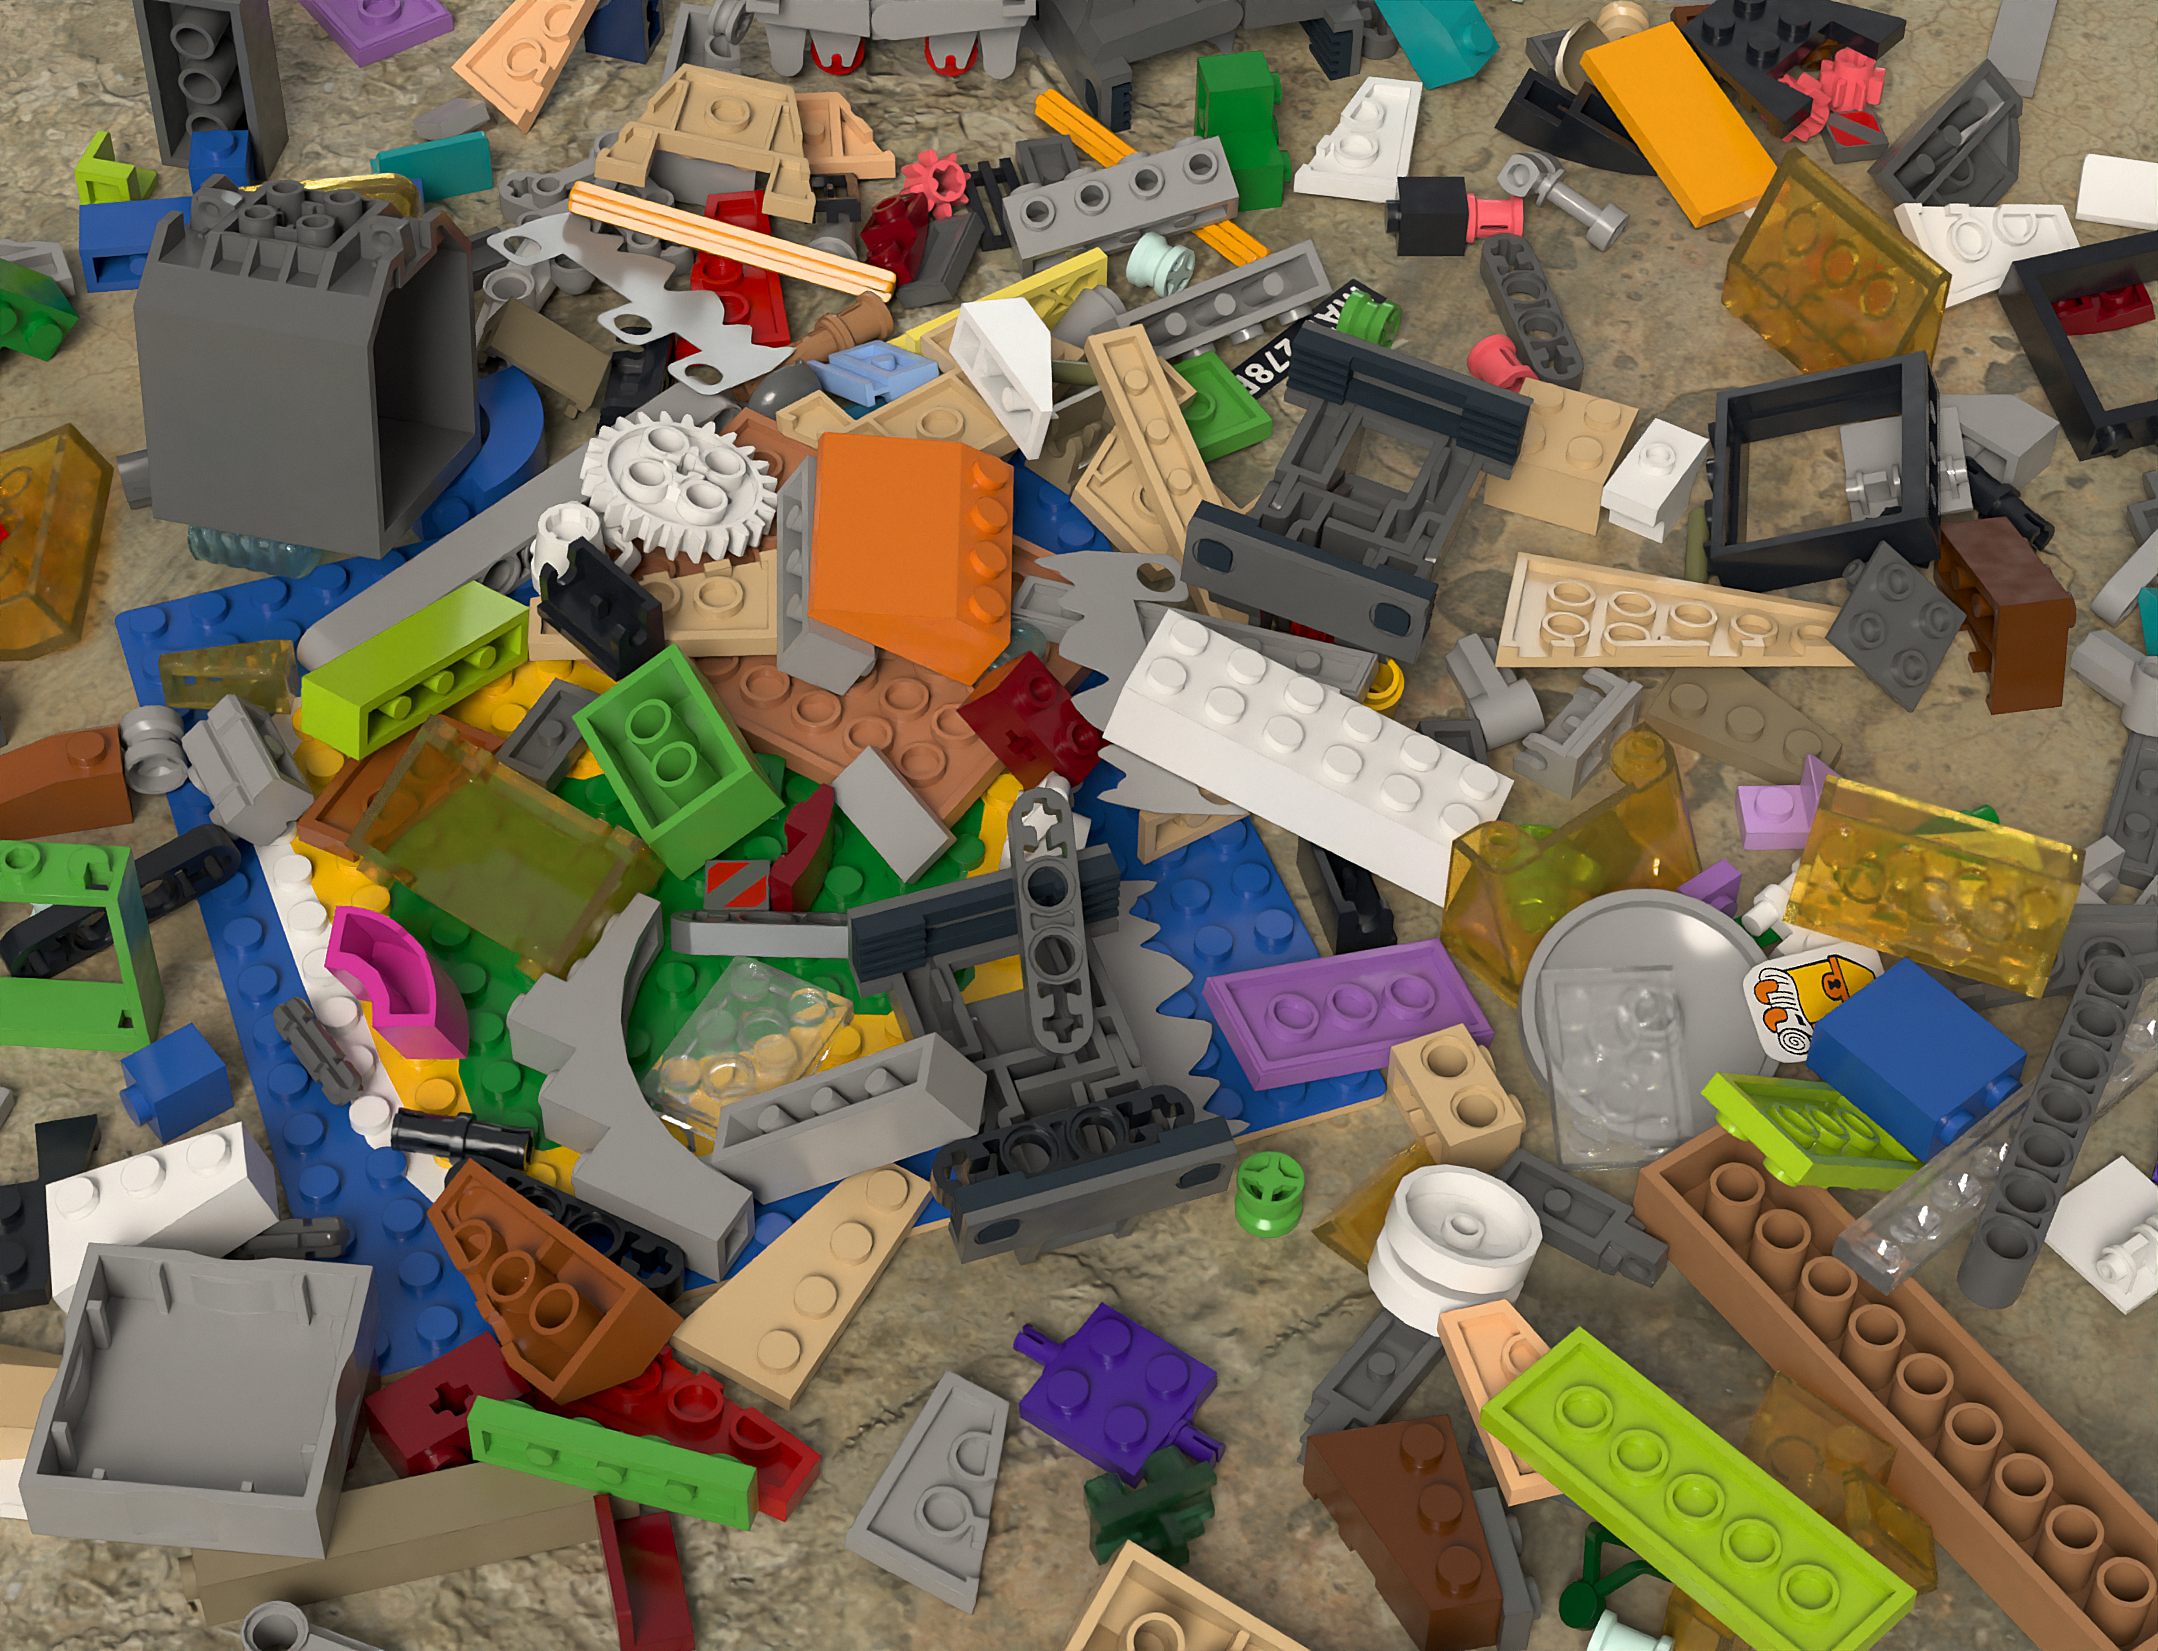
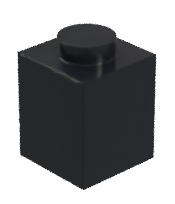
M1397 177L1395 200L1385 201L1384 212L1385 233H1395L1397 256H1464L1469 216L1464 177Z

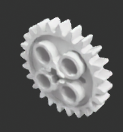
M661 411L659 420L653 422L643 412H638L635 424L623 417H618L614 429L603 425L598 438L590 439L579 477L584 480L581 494L591 497L588 508L597 513H605L602 522L604 528L623 527L621 540L627 542L637 537L644 540L643 552L650 553L657 546L665 548L668 560L673 561L677 557L678 551L687 552L692 562L699 564L702 552H707L714 560L718 561L724 559L726 549L741 557L744 554L746 545L756 548L759 546L762 534L768 535L775 515L777 494L774 491L778 481L777 478L766 476L770 465L768 461H752L756 450L754 446L738 448L734 445L737 437L736 433L731 432L720 437L714 434L715 423L712 421L699 428L694 426L691 415L686 414L681 423L672 421L666 411Z

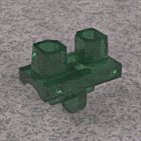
M1174 1444L1152 1453L1143 1462L1142 1476L1148 1486L1132 1493L1128 1492L1117 1473L1107 1472L1086 1481L1083 1485V1505L1090 1522L1089 1550L1099 1566L1107 1563L1112 1553L1128 1539L1151 1554L1159 1555L1163 1561L1176 1569L1187 1566L1190 1561L1187 1542L1205 1535L1203 1521L1215 1515L1211 1493L1212 1486L1217 1484L1215 1472L1208 1461L1193 1466Z

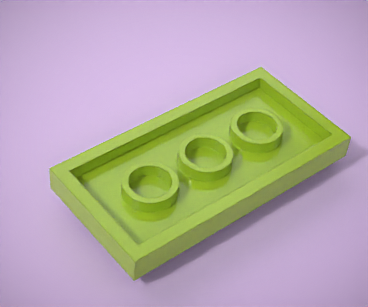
M1716 1072L1701 1091V1094L1719 1110L1715 1114L1717 1122L1738 1139L1743 1141L1750 1140L1766 1155L1763 1160L1766 1169L1781 1182L1791 1187L1808 1185L1818 1186L1823 1189L1842 1187L1855 1191L1859 1189H1877L1882 1192H1888L1889 1190L1919 1192L1934 1173V1170L1926 1163H1923L1828 1083Z

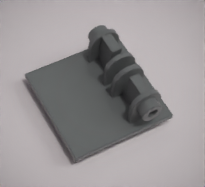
M1883 540L1878 544L1869 562L1864 563L1860 559H1855L1845 568L1842 576L1847 581V590L1851 593L1825 639L1904 709L1911 713L1916 708L1967 615Z

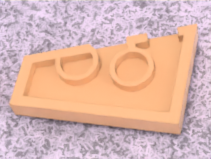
M515 0L451 68L467 85L523 134L527 135L600 0Z
M1507 1299L1440 1313L1436 1330L1508 1507L1564 1494L1479 1425L1481 1407L1551 1350L1549 1346Z

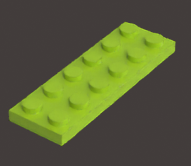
M1581 1326L1577 1327L1481 1407L1480 1426L1756 1651H1868L1914 1608L1917 1596L1915 1589Z

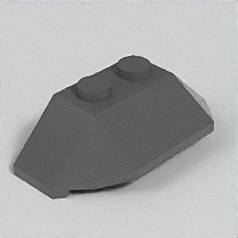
M1987 58L1921 113L1867 172L1897 207L1903 203H1922V207H1945L1948 204H1969V207H1993L2018 179L2021 140L2018 118L2022 116L2023 99Z

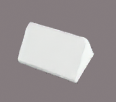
M2086 154L2078 181L2075 219L2151 231L2158 230V163Z

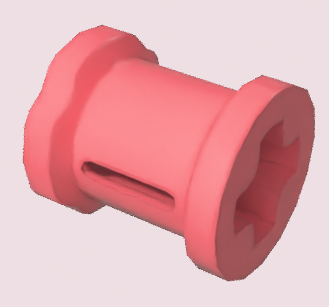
M1466 193L1469 211L1466 243H1473L1475 238H1489L1499 233H1511L1522 237V197L1511 195L1509 199H1476L1474 193Z
M1495 334L1484 338L1472 348L1467 357V367L1475 378L1519 393L1526 377L1539 380L1529 366L1522 365L1516 357V347L1513 341L1504 334Z

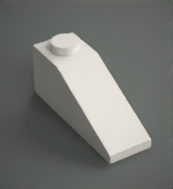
M1024 297L962 303L949 352L1028 460L1039 459L1053 412L1051 333Z

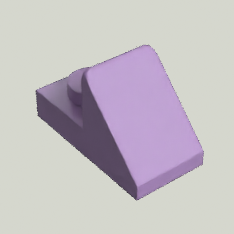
M1812 754L1806 755L1800 785L1737 786L1734 804L1743 850L1820 849L1829 841L1838 844L1841 848H1869L1871 839L1861 792Z

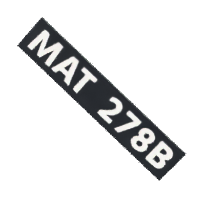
M1353 278L1313 308L1312 314L1296 321L1231 372L1257 401L1288 377L1289 362L1292 358L1290 356L1293 350L1292 343L1305 320L1336 330L1342 308L1350 294L1356 289L1370 294L1372 301L1379 304L1384 303L1388 299Z

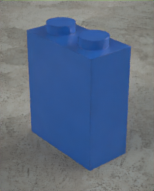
M1906 956L1815 1023L1805 1065L1923 1163H1927L1946 1147L1950 1150H1956L1962 1146L1972 1135L1977 1124L1992 1112L1999 1116L2012 1107L2023 1090V1084L2019 1081L2028 1053Z

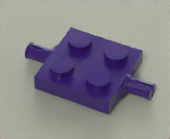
M1101 1302L1078 1332L1061 1344L1040 1332L1031 1324H1026L1022 1327L1023 1333L1021 1331L1018 1332L1013 1343V1349L1044 1367L1041 1377L1019 1402L1020 1418L1133 1489L1137 1488L1157 1462L1168 1457L1176 1450L1203 1465L1208 1471L1216 1467V1462H1220L1226 1445L1193 1426L1197 1411L1217 1387V1372L1103 1302Z

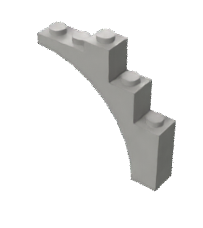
M638 892L622 913L617 912L611 916L605 925L601 940L587 958L581 957L573 964L566 981L544 972L528 993L523 992L514 1000L506 1020V1025L510 1032L513 1060L548 1075L542 1084L538 1097V1103L542 1109L545 1138L581 1154L571 1176L575 1197L670 1240L681 1250L684 1258V1267L720 1283L756 1233L753 1192L708 1167L671 1135L644 1099L629 1065L626 1053L628 1019L641 981L664 945L661 902Z

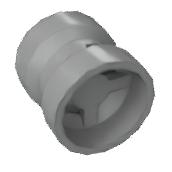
M146 705L133 709L121 720V746L126 752L123 756L124 777L127 785L135 791L145 794H163L177 789L187 779V754L182 748L183 743L181 741V738L185 735L184 721L178 712L165 706Z

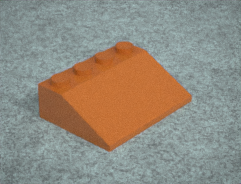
M824 432L818 439L807 616L971 687L1010 644L1014 466L1003 462L992 454H986L962 442Z

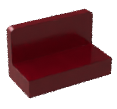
M608 1493L594 1495L598 1541L619 1650H695L694 1632L669 1511L613 1521Z

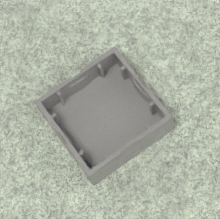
M89 1242L64 1325L65 1344L62 1361L54 1381L43 1397L18 1483L32 1534L325 1559L382 1317L374 1267L273 1257L257 1260H227L197 1254L189 1250Z

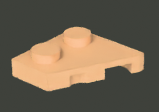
M839 92L795 93L803 133L802 147L804 157L808 158L810 174L854 173L857 179L896 178L895 155L890 149L884 152L881 151L873 141V130L862 118L852 113L851 105Z

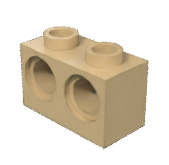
M1464 1023L1391 1046L1386 1089L1431 1165L1449 1164L1476 1169L1483 1173L1500 1169L1516 1148L1519 1149L1521 1134L1526 1131V1117L1517 1097L1513 1094L1507 1095L1498 1081L1495 1065L1487 1048L1484 1045H1476Z

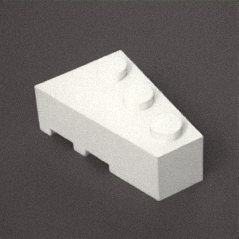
M240 1121L45 1185L52 1297L65 1314L68 1315L89 1242L189 1250L197 1254L221 1258L279 1222L274 1166L243 1122Z

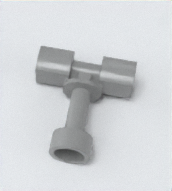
M1544 151L1512 154L1497 177L1500 185L1508 193L1519 197L1539 194L1536 201L1538 207H1544L1550 200L1590 228L1585 239L1601 251L1606 252L1613 245L1629 221L1630 215L1612 202L1602 210L1563 183L1567 171L1563 169L1560 161L1552 154Z

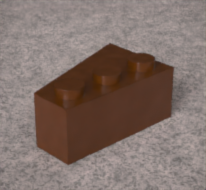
M2006 516L1942 523L1941 559L1934 560L1933 579L1938 590L1967 615L1959 631L1968 630L1976 652H1970L1968 655V661L1973 673L1985 672L1990 682V692L1987 694L1985 702L1991 715L2062 707L2068 631L2076 623V605L2072 594L2062 587L2052 574L2049 565L2041 561L2031 548L2028 539L2021 536Z
M1444 1414L1307 1436L1303 1485L1314 1500L1318 1498L1321 1500L1339 1526L1338 1535L1349 1551L1356 1550L1376 1579L1375 1588L1420 1651H1465L1495 1646L1503 1596L1449 1415Z

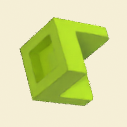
M98 130L74 169L81 205L148 200L158 184L155 171L116 162L111 134L107 131Z

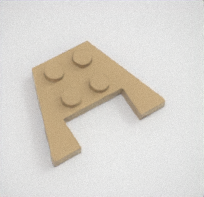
M684 63L649 99L647 110L637 121L630 120L619 131L618 141L610 149L604 147L597 154L595 160L594 177L643 188L645 187L657 150L676 153L687 159H704L728 164L743 171L756 170L770 173L764 194L762 213L811 224L814 218L816 199L814 192H811L810 168L808 158L804 157L802 147L803 133L793 86Z
M958 316L920 336L922 355L937 361L938 368L944 374L860 419L854 420L820 389L775 412L777 428L781 434L817 450L818 439L824 432L962 442L998 458L1019 448L949 352Z
M1160 355L1157 359L1182 412L1193 403L1197 391ZM1115 425L1074 488L1070 501L1121 552L1165 554L1174 557L1117 425ZM1213 483L1224 508L1249 516L1261 496L1260 494L1248 505L1240 509ZM1146 563L1138 568L1152 583L1173 576L1167 568L1155 563Z

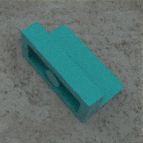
M484 131L381 151L376 155L375 159L370 160L374 182L422 178L425 203L494 188L489 141Z

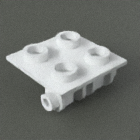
M2122 1155L2061 1197L2044 1242L2125 1315L2158 1292V1186Z

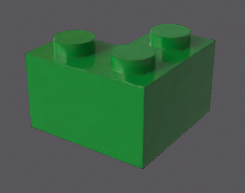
M1262 50L1197 57L1194 136H1201L1205 140L1219 135L1239 194L1238 212L1282 207L1283 184L1291 182L1290 157L1287 150H1279L1278 124L1275 115H1273V106L1280 105L1282 101L1280 77L1277 71L1270 72Z
M0 258V349L2 346L48 362L80 317L52 277Z

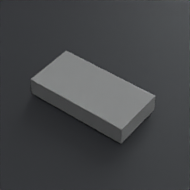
M868 745L829 785L834 788V801L904 883L914 884L957 841V838L878 747Z

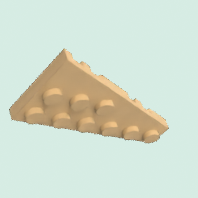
M1518 552L1495 662V667H1795L1856 665L1825 639L1842 607Z

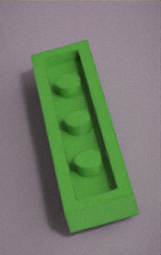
M478 1395L467 1418L473 1460L603 1494L608 1493L611 1496L749 1532L759 1509L756 1467L745 1465L739 1459L727 1454L715 1453L707 1455L683 1449L658 1436L645 1435L637 1437L606 1429L598 1422L588 1418L576 1417L568 1419L537 1411L527 1403L511 1399L498 1401Z

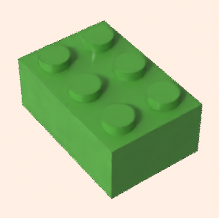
M675 642L571 716L644 843L681 881L704 866L705 860H712L786 807L710 681Z

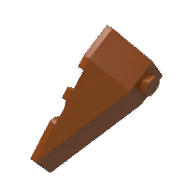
M120 723L58 732L0 755V840L19 841L134 823L130 787L127 785L124 777L123 756L126 752L121 746Z
M471 1158L467 1160L426 1212L453 1264L465 1276L478 1300L475 1304L480 1314L492 1326L502 1345L500 1351L509 1367L560 1406L640 1377L685 1320L645 1285Z

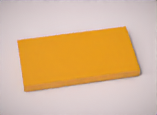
M1673 21L1584 52L1579 62L1695 228L1785 195L1790 184Z

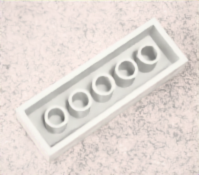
M1168 609L1126 681L1102 738L1449 911L1452 909L1473 870L1514 783V780L1492 770L1488 766L1480 764Z

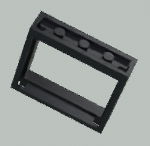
M2158 230L2012 261L1997 294L2079 462L2111 454L2113 458H2117L2130 450L2154 444L2158 447V399L2105 411L2051 304L2157 281Z
M1925 350L1717 393L1716 422L1708 423L1709 438L1714 450V458H1709L1706 461L1707 477L1713 492V499L1705 500L1704 504L1711 541L1704 542L1703 549L1708 559L1707 573L1710 577L1718 576L1722 587L1762 593L1843 578L1842 575L1845 568L1855 559H1860L1864 563L1869 562L1878 544L1883 540L1911 565L1941 559L1940 392ZM1902 412V513L1746 542L1750 442Z

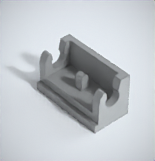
M1589 668L1582 676L1583 679L1591 685L1600 687L1606 696L1603 697L1594 690L1580 686L1574 692L1573 699L1541 734L1530 733L1523 740L1522 743L1527 747V750L1520 752L1514 758L1513 771L1571 801L1636 729L1643 685L1634 680L1629 683L1601 668Z

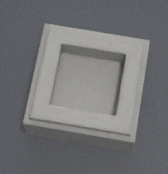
M456 97L412 121L419 138L434 141L466 134L487 123L490 117L484 101Z

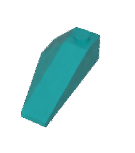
M1374 0L1426 90L1475 76L1500 49L1490 27L1485 22L1473 0Z

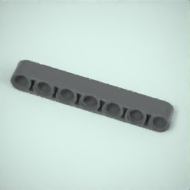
M2098 955L2087 963L1957 1274L1959 1288L1969 1300L1979 1306L1989 1309H2004L2013 1305L2018 1299L2042 1248L2145 988V979L2142 972L2133 963L2122 957Z

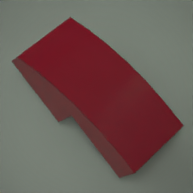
M923 192L905 199L899 194L883 199L872 208V215L860 233L869 250L866 253L867 259L864 263L893 271L897 275L896 287L914 280L923 258L928 229V201Z
M2144 284L2051 304L2067 336L2114 331L2156 319L2152 301Z
M822 783L806 802H798L786 819L784 834L787 836V853H783L775 861L768 877V886L771 888L772 911L807 912L825 881L835 843L834 788L825 783Z

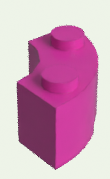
M336 906L324 967L358 1000L372 1002V1027L405 1059H467L469 1048L467 1011L460 991L448 972L411 934L394 920L364 908Z

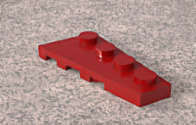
M764 190L708 195L704 211L705 217L772 236L768 214L762 213ZM698 250L696 264L693 263L690 277V291L707 290L714 291L718 295L725 309L722 324L750 325L752 327L751 343L754 345L779 348L791 344L779 274ZM681 336L678 337L675 349L676 361L701 352L700 349ZM693 364L688 367L704 366V364Z
M666 1344L640 1377L561 1406L539 1389L535 1392V1409L537 1411L568 1419L576 1417L588 1418L598 1422L606 1429L618 1432L623 1431L625 1434L637 1437L645 1435L658 1436L676 1447L707 1455L715 1453L727 1454L739 1459L745 1465L756 1467L759 1498L758 1511L783 1522L787 1521L820 1475V1454L756 1408L749 1407L744 1410L724 1396V1385L703 1371L696 1376L672 1359V1348Z

